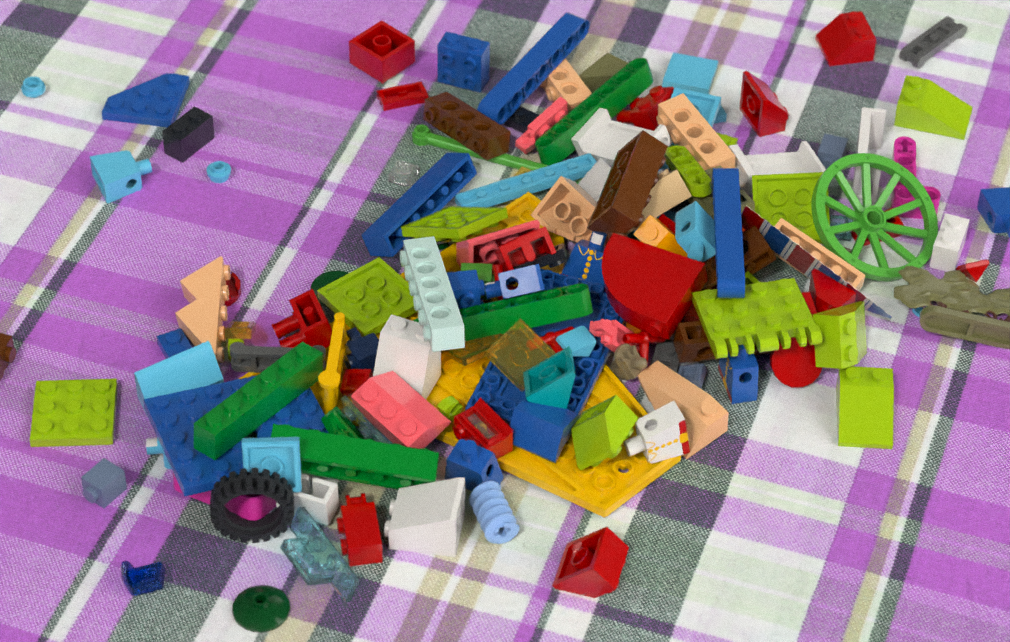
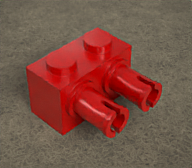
M653 87L646 97H637L629 104L631 110H621L617 114V122L634 124L636 127L654 131L659 126L657 122L658 104L671 99L674 88Z
M313 289L289 300L293 308V315L271 324L278 339L300 329L299 332L279 340L281 347L294 348L301 342L310 346L322 345L324 348L330 346L333 329Z

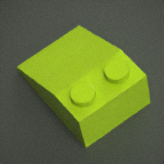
M906 75L897 103L894 126L964 140L973 107L929 79Z
M864 301L813 314L815 324L819 325L822 333V344L815 345L816 367L844 369L857 365L867 353Z
M855 366L839 369L836 383L838 446L892 449L894 413L893 369Z

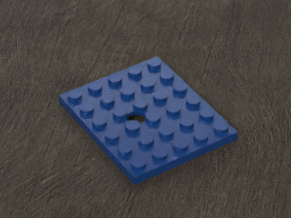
M256 376L144 399V409L184 497L211 491L214 489V484L217 481L220 482L222 476L225 475L229 478V472L235 470L237 474H240V469H243L242 440L218 459L213 460L194 449V422ZM308 388L253 431L257 434V438H271L273 424H287L295 428L316 429L320 432L329 433L321 420L325 414L311 388Z

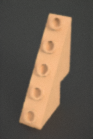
M221 256L180 280L184 297L190 304L175 312L179 328L182 329L185 336L194 346L206 341L210 342L219 368L220 363H224V348L221 347V343L226 341V329L223 326V321H227L228 318L227 306L224 305L225 301L229 300V288L226 285V280H230L231 277L230 266L224 265Z

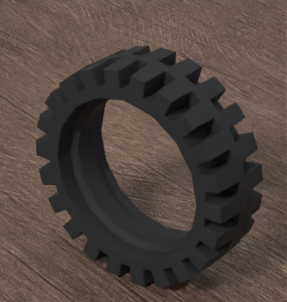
M243 468L240 469V474H237L234 470L229 472V478L225 475L222 476L220 482L217 481L214 484V489L211 490V522L217 531L221 530L223 536L226 537L230 534L231 540L236 541L240 537L243 543H247L248 539H252V543H259V538H262L264 542L269 541L270 535L277 538L280 536V532H286L294 519L295 505L292 487L284 477L280 479V474L276 472L270 476V470L263 469L262 473H258V468H252L251 472H247V469ZM246 494L265 495L274 499L280 505L275 511L256 521L241 518L225 507L229 500Z

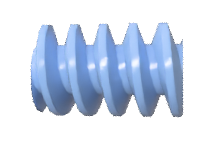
M487 481L475 487L469 496V504L473 508L485 538L493 544H502L512 540L519 531V525L516 524V518L512 514V509L508 506L509 503L498 482Z

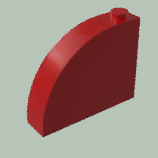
M616 233L612 234L603 252L602 274L607 298L615 312L630 325L647 331L652 336L669 340L678 323L681 322L693 303L692 292L701 291L707 282L705 263Z

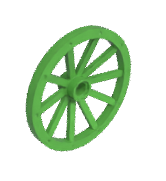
M857 153L838 159L819 177L813 190L811 209L816 231L826 249L865 274V278L876 281L903 279L898 271L906 266L921 268L929 260L938 234L937 215L926 189L910 171L889 158L870 153ZM861 166L862 204L842 173V170ZM870 167L884 171L892 176L874 205L871 203ZM833 177L837 180L854 210L826 195L827 188ZM898 181H900L915 200L884 212L882 207ZM825 205L852 219L853 222L830 227ZM920 208L924 230L887 223L886 220ZM854 231L858 235L851 253L840 244L835 237L836 234ZM885 231L924 239L920 252L915 257ZM866 238H869L879 267L858 259ZM879 239L905 259L908 264L889 268Z

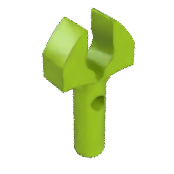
M453 396L443 399L437 405L439 412L452 422H454V416L461 413L463 407Z

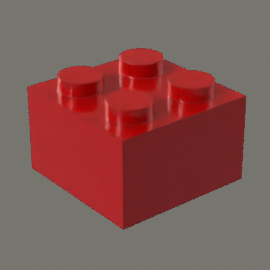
M381 20L349 41V63L379 82L384 83L415 63V40Z

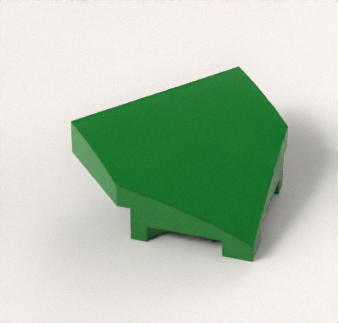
M337 406L321 418L330 434H344L348 437L366 439Z

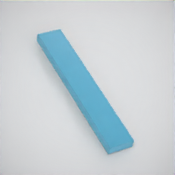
M588 153L456 194L454 196L457 206L491 207L519 198L527 192L532 194L552 188L560 176L573 181L584 178L597 161Z

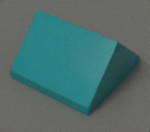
M569 346L523 372L525 394L528 402L567 409L576 376L573 354Z

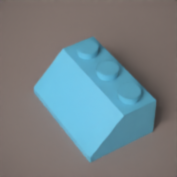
M209 341L134 373L137 398L143 409L144 399L224 382Z

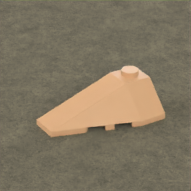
M560 176L532 212L531 216L535 220L538 219L543 227L546 226L547 231L574 242H579L582 239L590 241L592 231L587 226L597 202L575 181ZM605 232L607 234L606 241L604 244L605 247L613 234L611 232ZM616 233V234H619V235L628 237L626 234Z
M658 360L638 374L637 378L649 402L652 403L654 410L675 401L684 416L690 453L682 455L686 460L728 431L729 412L710 394Z

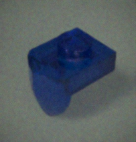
M129 561L121 563L122 581L132 596L163 589L166 569L161 561L136 568Z

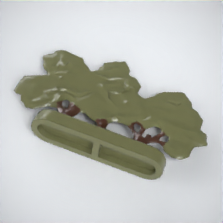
M906 266L898 271L909 284L894 287V298L901 300L909 308L926 306L920 312L919 317L920 326L924 330L1010 349V288L996 289L992 293L985 295L979 291L980 287L975 282L967 280L960 270L945 272L942 279H937L927 270L914 266ZM931 301H936L937 306L933 305ZM972 312L982 313V314L986 315L987 317L981 316V315L972 314ZM1001 313L1008 315L1004 320L1002 318L997 319V315Z

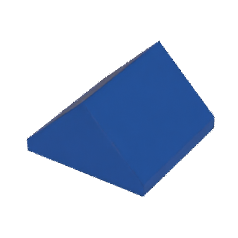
M525 397L514 408L510 427L513 429V446L556 463L579 414L564 408L528 402Z

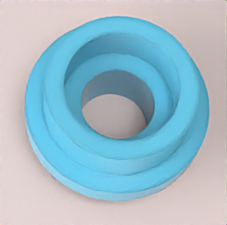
M31 76L23 81L21 90L25 96L36 98L45 92V84L39 77Z
M215 161L208 165L207 175L212 182H226L231 175V166L223 161Z

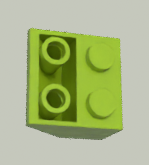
M617 395L583 411L571 429L577 467L580 470L591 465L596 467L608 457L612 459L617 456L622 450L620 446L622 442L634 431L632 427L638 417Z

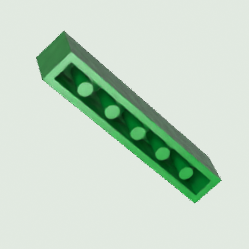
M304 342L298 344L194 422V449L213 460L218 459L240 442L242 438H245L318 381L319 374L323 372V353Z
M273 424L271 438L299 437L301 473L392 489L436 481L439 452H433L425 448L405 447L396 443L376 442L372 439L353 438L344 434L324 433L316 429L295 428L287 424Z

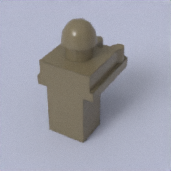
M621 344L617 347L614 353V361L609 368L618 379L625 378L630 380L635 379L647 367L648 363L645 358L640 357L635 345Z

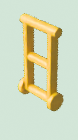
M342 312L334 315L326 370L318 376V383L324 388L325 405L321 408L324 414H327L336 406L341 410L337 404L344 367V356L346 355L345 315Z

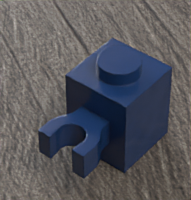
M356 327L347 330L346 335L350 339L345 344L346 355L344 356V363L347 369H371L372 373H374L379 339L374 333L361 337Z

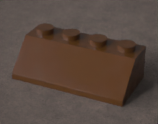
M642 130L617 152L587 226L589 230L625 234L631 228H637L644 218L642 211L651 200L649 193L659 179L657 175L658 170L666 161L664 155L668 147L667 145Z

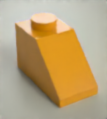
M649 215L633 234L643 243L688 257L687 252L677 243L675 234L652 215Z

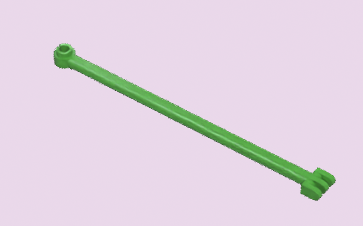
M423 124L417 125L414 128V132H412V141L418 146L432 145L457 153H469L471 157L525 172L549 166L509 154H502L486 160L454 139L431 133L430 129ZM583 178L574 181L578 184Z

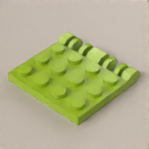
M784 278L776 281L756 282L745 285V298H718L717 289L692 292V302L716 359L727 358L728 351L732 357L738 356V345H744L747 354H754V343L759 353L779 350V341L783 349H788L791 346V337L796 338L800 347L806 346L807 340L810 345L822 344V333L819 325L815 324L795 278Z

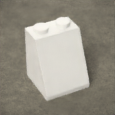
M391 314L380 332L373 377L394 371L423 398L427 399L441 376V351L432 352L429 341H424L423 326H420L418 322Z
M459 477L399 488L396 499H391L389 515L392 518L391 520H386L384 537H389V549L456 557L465 517V478Z

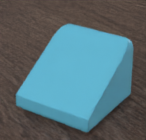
M579 326L556 338L557 343L562 349L568 346L571 348L573 357L590 356L596 344V339L585 326Z

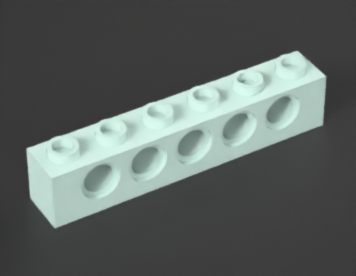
M435 237L403 240L404 251L399 252L400 263L402 267L404 266L405 280L409 284L410 296H413L415 311H418L419 325L423 326L424 341H429L432 352L465 348L464 323Z

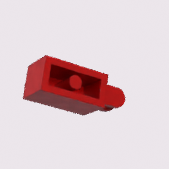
M360 493L358 497L345 495L346 505L341 506V517L336 518L338 535H344V539H340L342 556L347 555L349 567L382 563V541L375 503L366 502L365 493Z

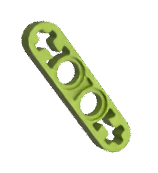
M681 145L668 147L665 152V162L671 171H678L690 194L693 197L710 195L712 193L711 178L687 148Z

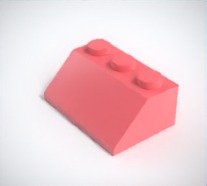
M537 219L456 243V262L460 268L461 263L492 264V274H494L493 266L499 264L494 252L498 250L497 246L534 229H539L540 222Z
M394 371L370 377L351 395L355 410L393 444L396 443L416 449L425 448L451 423L450 420Z

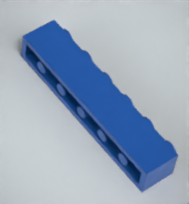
M446 153L361 235L370 256L393 257L403 247V240L413 238L403 237L402 226L441 210L477 175L469 153Z

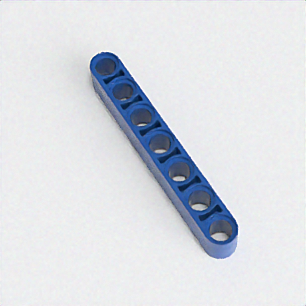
M565 13L481 100L477 110L500 125L505 123L586 37L590 28L589 21L574 14Z
M713 168L712 189L717 297L745 298L739 168Z

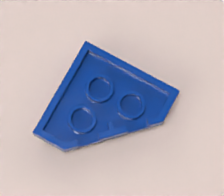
M165 73L108 97L101 112L102 120L159 127L170 126L175 122L190 84L189 76Z

